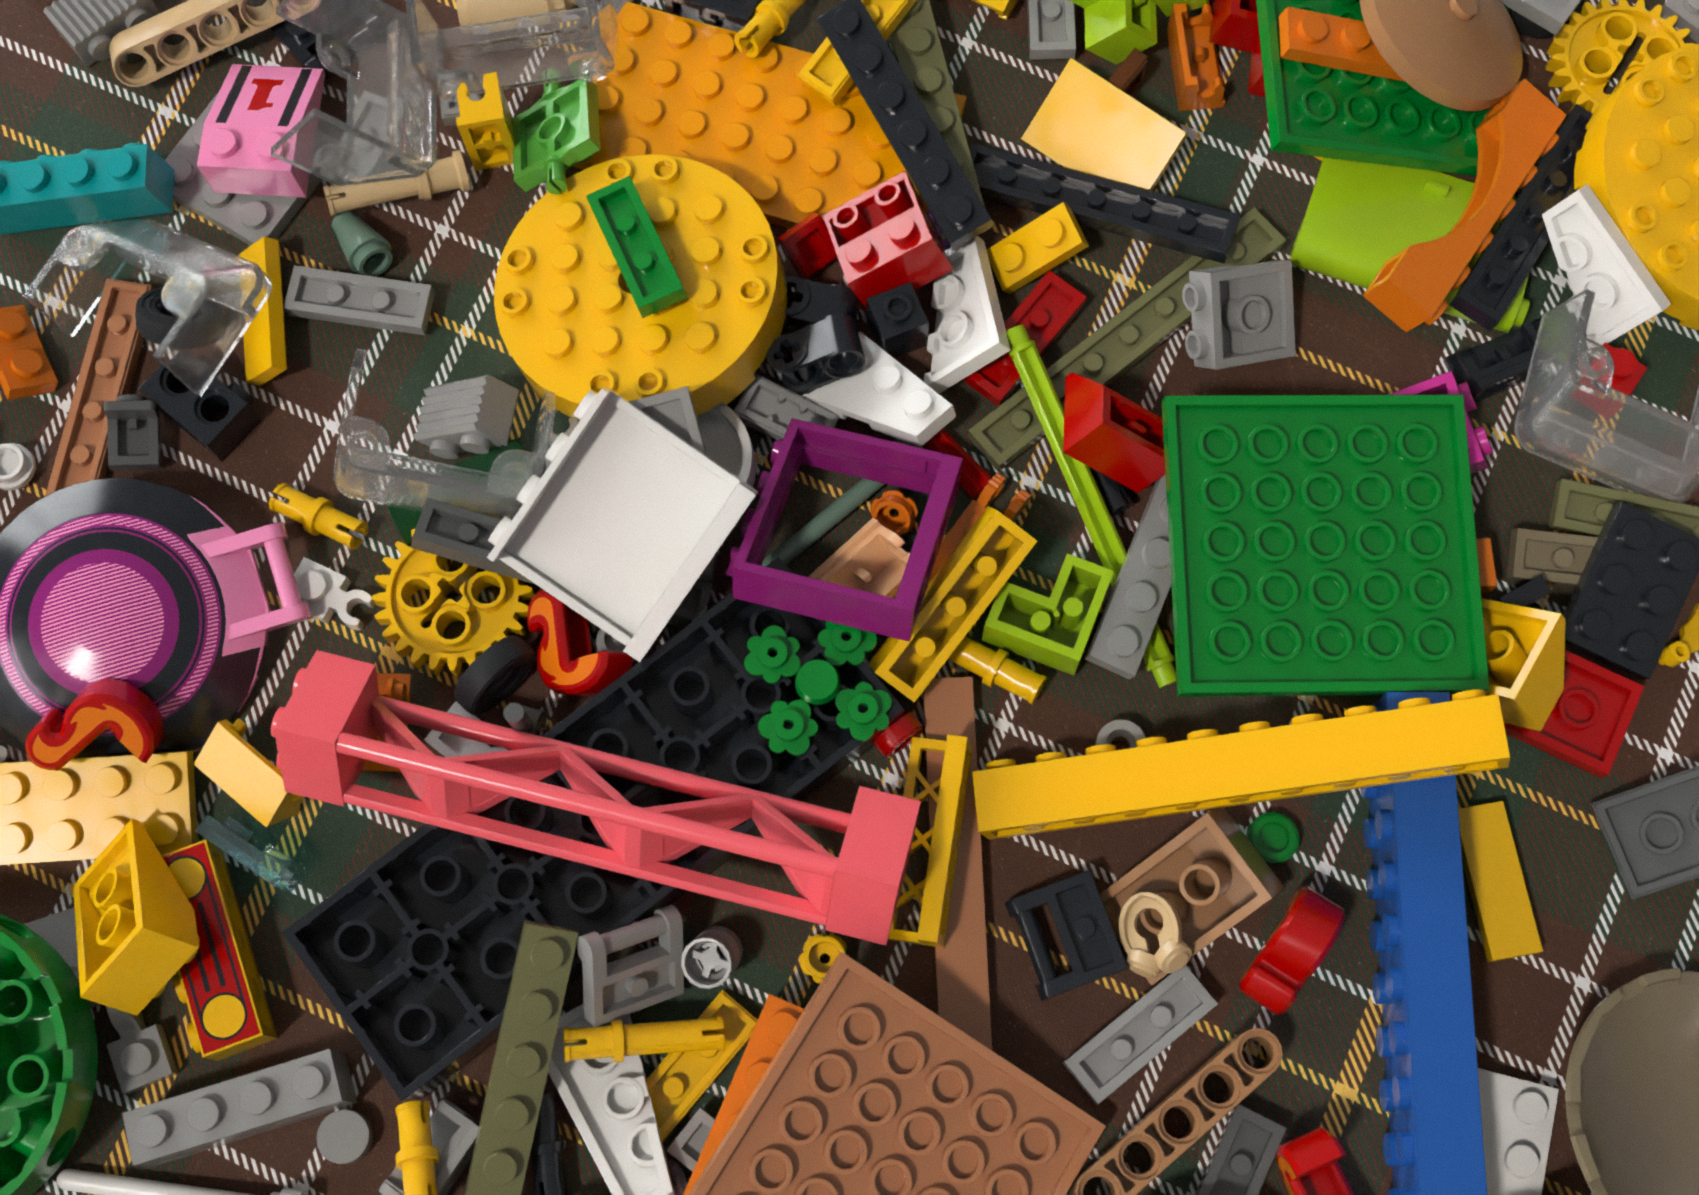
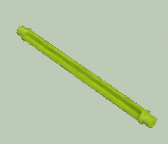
M1024 325L1015 326L1006 331L1011 348L1008 353L1014 361L1103 567L1114 571L1110 581L1113 588L1127 552L1089 466L1063 453L1064 409L1037 350L1035 341L1030 340ZM1156 622L1143 659L1146 663L1147 671H1152L1160 689L1177 682L1176 670L1172 664L1175 659L1173 654L1171 655L1160 627Z

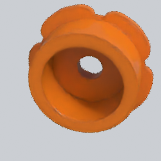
M887 490L883 492L882 497H877L873 500L870 512L872 518L878 520L881 525L900 536L909 532L914 527V517L918 515V508L914 500L910 497H904L901 491ZM896 509L898 510L899 514L894 516L891 514L890 510Z

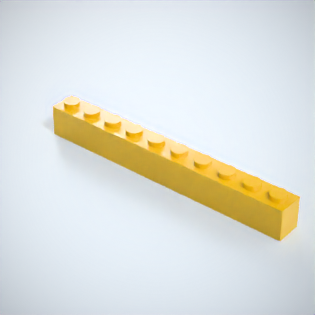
M1479 689L1466 690L1453 694V701L1431 704L1429 698H1412L1399 702L1398 709L1377 712L1375 706H1358L1345 710V717L1323 720L1322 714H1304L1292 718V725L1271 727L1270 722L1258 721L1239 726V732L1224 735H1219L1218 730L1203 729L1188 733V740L1167 743V738L1149 737L1136 741V747L1116 750L1115 745L1103 744L1086 748V755L1066 758L1064 752H1048L1035 756L1036 762L1016 765V761L1012 759L990 761L986 763V770L972 771L978 832L988 840L1509 768L1510 753L1498 694L1485 696V691Z

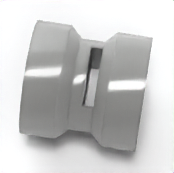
M712 926L704 929L685 947L682 953L681 967L684 976L690 983L699 988L711 989L720 986L738 968L742 960L743 947L741 941L732 930L723 926Z

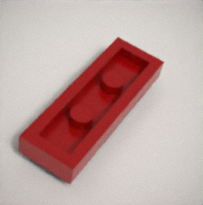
M1049 270L1004 323L1005 329L1007 331L1015 326L1024 325L1030 340L1035 341L1040 357H1042L1084 307L1087 296ZM1008 352L962 379V381L998 407L1004 403L1022 381Z

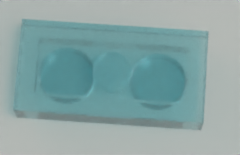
M207 814L195 830V832L271 885L289 895L302 879L288 869L293 863V859L271 844H268L263 851L249 842V839L254 832L230 816L222 823Z

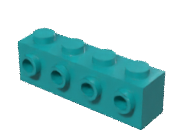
M128 143L122 148L107 150L84 149L78 154L63 156L40 155L34 160L19 162L0 161V234L173 212L175 170L148 144Z

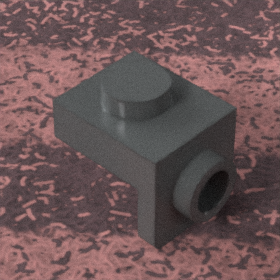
M136 394L120 395L116 398V401H105L104 413L107 417L108 466L110 470L161 469L160 413L155 401L147 400L145 396Z

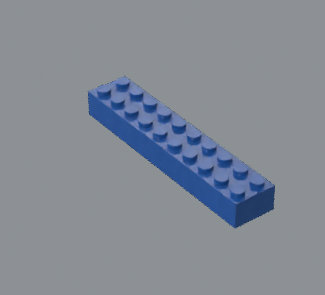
M1386 692L1372 706H1375L1377 712L1398 709L1399 702L1412 698H1429L1431 704L1450 701L1449 692ZM1456 775L1360 788L1362 797L1369 799L1370 818H1365L1363 840L1366 849H1372L1373 869H1368L1366 889L1368 898L1375 900L1376 920H1372L1370 923L1369 938L1372 951L1378 952L1379 973L1376 972L1373 976V996L1376 1004H1382L1383 1025H1379L1376 1030V1047L1379 1057L1385 1058L1386 1079H1381L1379 1098L1382 1110L1388 1112L1390 1133H1385L1383 1137V1157L1386 1166H1392L1393 1189H1388L1386 1195H1487Z

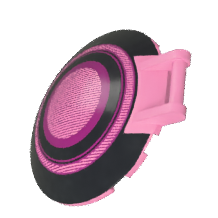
M132 478L98 479L74 484L55 491L26 508L0 533V725L11 737L25 747L28 734L49 710L57 708L61 711L62 717H64L66 709L87 685L103 679L128 682L146 694L157 706L163 718L164 736L153 753L192 750L194 753L205 745L217 722L225 719L229 721L236 712H240L250 696L259 677L257 672L262 660L264 646H267L268 632L312 618L308 603H302L284 540L288 538L284 523H273L237 534L207 505L192 496L169 486ZM265 547L282 604V608L275 611L270 609L253 552L254 549ZM107 728L74 758L129 755L132 753L116 738L114 732Z

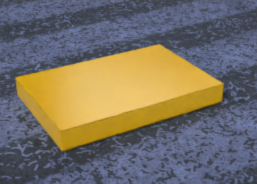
M1070 58L1021 139L1064 168L1152 191L1189 133L1075 59Z

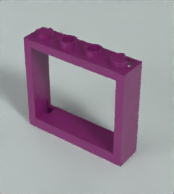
M791 418L783 440L779 439V441L775 440L771 453V463L773 464L771 471H763L757 487L758 493L756 494V499L759 501L756 509L748 508L745 514L741 536L744 539L741 547L733 546L730 551L731 561L726 575L733 577V598L910 642L959 491L963 458ZM801 464L930 494L896 598L761 566Z

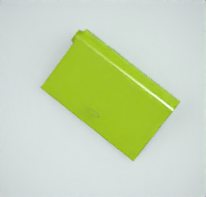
M1323 157L1289 260L1292 261L1293 266L1367 289L1387 260L1412 244L1433 241L1447 235L1461 218L1471 198L1474 183L1437 171ZM1500 222L1495 223L1490 232L1494 234ZM1481 253L1472 257L1467 264L1471 269ZM1529 274L1501 320L1493 328L1494 330L1508 333L1512 325L1516 327L1522 325L1530 305V300L1523 298ZM1462 283L1456 289L1449 291V293L1445 297V300L1449 304L1451 303L1452 299L1461 287ZM1449 304L1444 311V314L1476 323Z

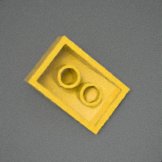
M131 818L73 885L80 998L138 1016L153 998H157L162 994L167 982L184 964L192 961L198 951L200 938L197 934L194 908L142 823Z

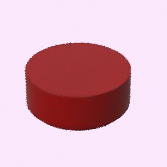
M912 712L907 713L884 730L873 744L884 758H890L911 743L912 737H918L923 731V725Z

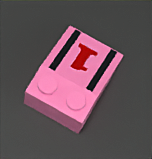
M232 64L204 122L197 161L198 169L214 192L306 198L325 79L323 69Z

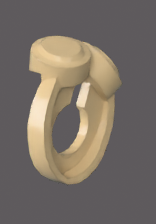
M1139 892L1127 900L1119 916V936L1122 946L1128 955L1125 962L1130 970L1143 977H1158L1160 970L1170 974L1182 969L1190 961L1192 950L1182 940V925L1175 907L1162 895L1151 892ZM1148 909L1157 910L1163 918L1162 930L1157 935L1160 948L1155 955L1150 954L1148 939L1143 938L1137 930L1139 915Z

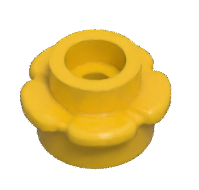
M816 934L811 936L805 942V951L799 958L803 973L811 975L813 981L820 984L840 952L846 954V943L834 934L828 936ZM823 954L830 956V961L826 964L820 961V957Z

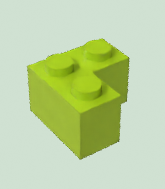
M1069 0L1084 8L1085 49L1115 65L1123 62L1134 48L1142 52L1157 44V17L1154 0Z
M1067 553L1050 598L1006 582L996 595L984 625L982 641L1074 676L1114 571Z

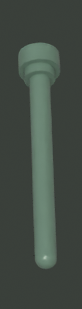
M895 438V439L892 441V442L901 443V444H905V445H909V446L918 447V448H922V449H923V447H919V446L910 444V443H908V442L899 440V439H897V438ZM862 478L764 558L761 566L766 567L778 557H780L785 565H788L885 484Z

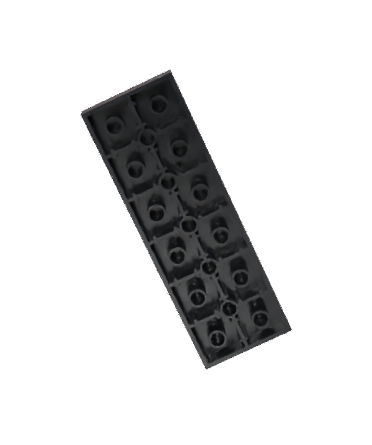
M780 557L766 566L792 573ZM731 592L542 736L803 802L872 748L874 741L883 731L875 730L873 737L867 741L855 740L850 733V729L844 730L838 727L836 717L840 711L836 707L834 698L822 705L808 703L811 708L810 719L815 720L818 724V732L815 736L809 738L810 747L805 754L794 756L788 753L787 750L779 754L772 752L769 748V739L762 737L759 733V720L764 715L771 714L770 708L775 701H784L788 705L794 700L803 699L798 695L795 688L796 675L793 677L781 676L779 682L768 684L763 679V675L752 676L746 671L744 661L750 653L747 648V642L753 636L761 637L762 632L767 627L776 625L785 631L786 637H794L798 640L800 649L796 655L800 659L801 667L811 660L819 659L826 661L824 656L825 648L818 643V634L826 629V621L733 598V592ZM771 651L768 655L775 657L777 652ZM847 661L844 665L835 667L841 679L839 692L843 689L855 690L857 684L867 682L872 686L873 691L883 690L890 695L892 705L886 713L889 717V726L904 716L903 707L865 661L858 666L851 665ZM864 706L858 709L861 713H865L868 710ZM786 723L784 728L789 730L793 728V724ZM561 770L539 781L572 790ZM597 772L634 806L645 808L704 800V798ZM509 797L478 814V816L607 848L589 816L515 797ZM752 818L730 829L756 837L761 834ZM424 824L285 929L282 934L402 1102L422 1100L498 1040L524 920L575 929L579 933L578 937L594 931L601 935L652 917L655 910L671 905L688 891ZM701 845L669 864L711 874L734 856L735 853ZM577 947L575 948L567 985L582 974V961L578 955Z

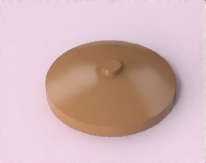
M1359 0L1365 26L1380 54L1406 83L1434 102L1456 110L1480 111L1495 105L1518 83L1523 65L1521 42L1514 22L1501 0Z

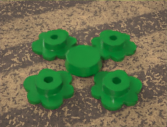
M826 621V629L818 634V643L825 648L824 656L826 661L819 659L811 660L802 667L800 659L796 655L800 649L798 640L794 637H786V633L781 627L776 625L769 626L764 629L761 637L753 636L748 640L747 648L750 653L744 661L746 671L752 676L763 675V679L768 684L779 682L781 676L793 677L796 675L795 688L798 695L803 699L794 700L788 705L784 701H775L770 708L771 714H766L759 720V733L762 737L769 739V748L772 752L779 754L787 750L791 755L801 756L808 751L810 747L809 738L815 736L818 732V724L815 720L810 719L811 708L808 703L822 705L835 698L836 707L840 711L836 717L838 727L844 730L850 729L852 737L857 741H867L873 737L875 730L883 731L889 726V717L886 713L892 705L890 695L883 690L873 691L872 686L867 682H860L856 685L855 690L843 689L839 692L841 679L835 668L844 665L847 661L854 666L862 664L865 659V653L872 651L876 646L877 636L875 633ZM844 635H848L851 637V639L849 641H844L842 637ZM771 651L777 652L775 657H770L768 654ZM864 706L868 710L865 713H861L858 709ZM786 723L793 724V728L789 730L785 729L784 726Z

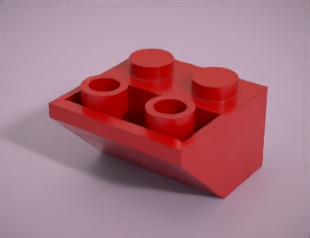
M906 171L822 215L846 282L865 307L866 298L911 282L914 290L954 270L942 239Z
M1072 372L1065 377L1063 453L1137 493L1165 475L1163 422L1161 417L1100 383Z

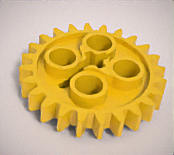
M1600 0L1596 8L1587 1L1582 6L1581 14L1574 11L1568 19L1570 21L1569 24H1564L1559 33L1553 36V41L1547 50V54L1551 57L1545 66V70L1554 73L1548 85L1549 87L1563 88L1556 101L1560 103L1571 100L1573 106L1570 111L1578 104L1593 114L1609 96L1604 93L1603 89L1635 37H1641L1643 43L1612 92L1660 55L1676 48L1694 44L1684 43V40L1690 33V29L1685 28L1676 31L1673 26L1678 16L1673 15L1664 20L1660 17L1662 5L1660 4L1651 11L1645 10L1644 0H1638L1634 7L1629 6L1627 0H1618L1615 6H1612L1609 0Z
M415 529L411 530L412 536L414 534ZM399 541L395 543L401 554L399 559L383 558L382 561L391 570L390 575L375 576L376 582L386 591L372 595V600L377 606L386 609L379 611L374 616L380 625H390L384 630L382 635L388 643L398 641L394 650L401 658L412 652L410 662L414 667L419 669L429 659V669L434 675H438L444 664L448 663L451 673L454 676H459L462 663L467 662L470 666L479 655L496 642L508 637L511 633L525 636L526 631L518 622L519 618H527L528 606L522 602L531 600L535 595L532 587L523 585L527 582L488 570L476 573L478 567L463 564L457 571H444V564L448 558L411 548V546L409 547ZM497 586L501 588L499 596L493 602L487 604L478 602L479 594L486 587ZM423 589L430 590V598L425 604L419 607L409 606L410 598L415 592ZM451 591H454L456 594H462L463 597L458 602H455L452 599H447L446 596ZM432 620L428 628H423L424 622ZM455 621H464L466 623L465 630L459 637L455 639L444 638V630L450 623Z

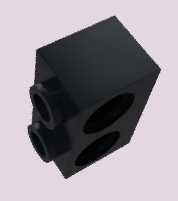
M178 347L138 389L148 400L155 401L158 410L222 462L261 421L250 407L255 400L236 382L232 381L227 387L216 377L221 372L203 355L198 353L193 359ZM194 381L190 390L185 393H179V390L185 383ZM229 409L225 418L212 422L214 416L219 411Z

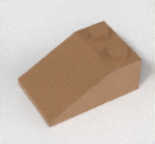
M1222 807L1207 812L1100 893V897L1116 938L1121 943L1119 916L1127 900L1139 892H1151L1162 895L1171 902L1178 912L1182 925V940L1192 950V956H1194L1283 891L1285 887L1227 810ZM1148 909L1139 915L1137 930L1143 938L1148 939L1150 954L1155 955L1160 948L1157 935L1162 930L1163 918L1157 910ZM1160 970L1158 977L1145 978L1152 986L1169 973H1164Z

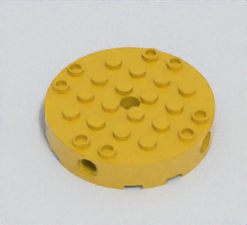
M1692 44L1676 48L1655 58L1612 92L1599 105L1585 127L1587 132L1582 148L1576 153L1574 190H1579L1586 184L1592 189L1670 301L1671 305L1662 312L1679 319V325L1699 330V44Z
M644 154L608 160L586 168L566 179L567 189L565 192L561 190V194L555 195L547 192L520 220L502 252L494 285V306L498 328L507 350L531 388L547 405L556 412L559 410L569 417L576 418L573 414L590 390L598 395L602 388L609 387L627 401H632L689 386L698 418V415L709 411L722 402L726 406L754 381L755 371L766 358L773 341L781 335L786 316L787 287L784 267L769 223L761 208L740 184L719 170L695 160L670 155ZM628 176L633 181L687 296L686 299L645 318H642L586 197V195Z

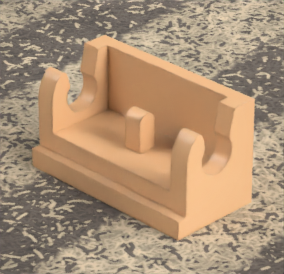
M872 518L808 577L892 598L898 592L910 553L901 548L905 543L902 538L881 525L878 520Z

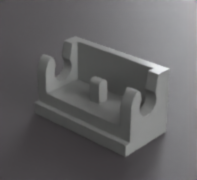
M443 1097L430 1117L432 1144L439 1149L440 1159L439 1163L435 1165L437 1195H447L472 1160L480 1123L460 1107ZM395 1167L390 1176L385 1179L378 1190L382 1195H404L402 1170Z

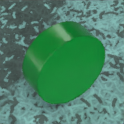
M1272 812L1260 815L1250 824L1246 832V837L1265 862L1271 866L1287 861L1295 854L1299 845L1297 827L1292 820L1280 813Z

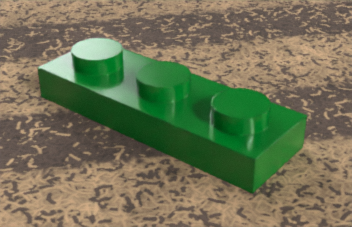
M628 176L586 195L642 318L686 299L687 296L631 177Z

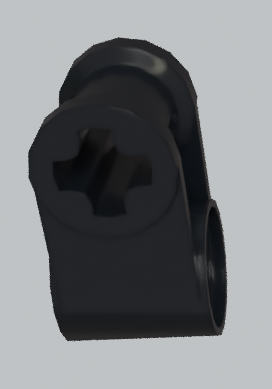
M785 276L787 305L790 300H795L796 302L791 304V308H786L785 318H788L789 322L784 320L783 331L792 333L832 314L850 315L856 323L861 301L851 288L838 284L820 283L796 276Z
M846 314L828 315L814 324L792 333L781 335L773 341L767 352L769 365L776 372L782 373V382L786 389L798 395L809 394L815 389L836 380L851 377L860 372L866 363L855 320ZM788 347H791L794 350L795 353L793 354V356L787 349ZM798 372L803 378V382L797 378Z

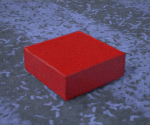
M813 212L777 238L799 278H809L837 258L826 224L820 214Z

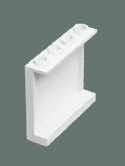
M605 387L600 390L598 395L590 390L583 398L573 416L580 420L569 437L562 432L551 445L545 455V458L551 464L541 478L533 474L526 482L516 498L523 505L513 520L505 516L496 526L488 539L494 545V548L487 558L492 562L499 559L624 644L626 647L623 651L638 662H641L758 491L612 389Z

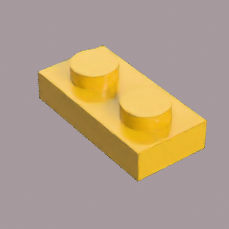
M1062 202L986 250L989 263L1002 291L1011 294L1089 247L1071 207Z

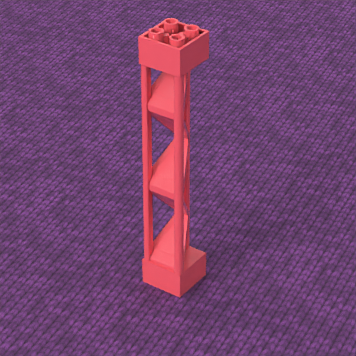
M316 650L307 668H301L298 671L293 683L292 696L286 707L281 706L277 709L271 724V736L276 738L278 750L276 766L278 769H281L285 792L343 807L347 803L825 926L826 931L885 946L887 945L907 869L921 801L859 786L852 813L849 814L380 696L375 664ZM403 723L510 750L446 758L437 756ZM379 735L381 736L384 742L377 740ZM367 760L397 767L402 772L417 800L355 783ZM561 770L572 790L539 781ZM597 772L704 798V800L645 808L634 806ZM509 797H515L589 816L607 848L478 816V814ZM752 818L763 838L730 829ZM792 821L845 834L839 857L830 854ZM701 845L781 865L801 898L670 865L669 863Z

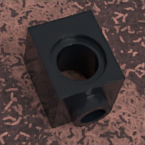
M911 282L866 298V320L876 344L889 355L896 358L927 346L929 322Z

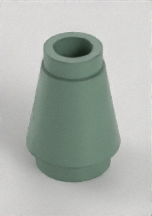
M354 211L341 212L333 219L332 229L353 272L360 275L377 277L389 268L393 260L391 245L383 236L357 216Z

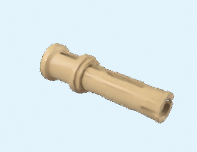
M460 150L452 151L451 157L423 162L422 159H416L413 163H410V168L331 186H323L331 216L336 215V213L416 195L419 200L424 199V201L432 199L433 194L459 188L462 192L470 191L469 179Z

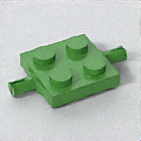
M549 72L548 77L546 75L543 77L544 93L542 98L531 108L513 118L515 144L513 149L514 182L525 192L541 183H546V189L551 194H561V190L565 192L567 189L565 175L567 169L578 162L588 160L594 153L601 150L597 86L587 76L582 77L569 86L562 87L561 75Z

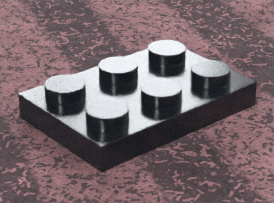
M1624 502L1614 503L1563 614L1566 619L1565 643L1640 679H1650L1699 572V538Z

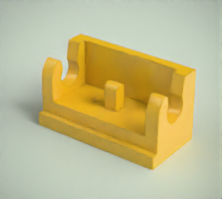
M497 72L484 74L483 89L485 95L481 100L472 101L468 98L469 91L464 82L460 83L457 89L460 117H456V123L475 171L514 164L513 117Z
M240 718L234 724H231L227 719L219 721L195 760L194 765L266 828L297 815L301 808L300 804L305 797L285 792L281 771L242 738L247 729V724Z

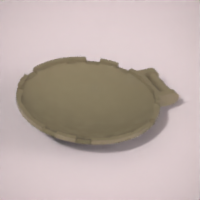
M1680 968L1664 969L1642 975L1620 986L1607 995L1594 1008L1576 1037L1566 1074V1118L1576 1159L1593 1195H1699V972L1681 971Z

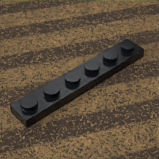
M845 0L817 18L819 24L951 248L955 250L993 227L994 223L861 0Z
M1578 104L1566 116L1556 132L1559 135L1558 141L1540 158L1536 165L1538 171L1520 190L1515 198V206L1502 219L1494 232L1493 239L1482 251L1470 274L1449 304L1490 332L1501 320L1550 239L1542 214L1577 191L1574 190L1576 153L1582 148L1587 132L1585 127L1593 115Z
M971 143L969 147L982 198L1044 214L1064 202L1071 207L1078 224L1223 264L1226 262L1239 226L1240 214Z

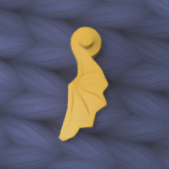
M1699 602L1695 604L1688 621L1679 629L1680 639L1664 647L1658 660L1660 665L1675 667L1688 661L1690 653L1699 651Z

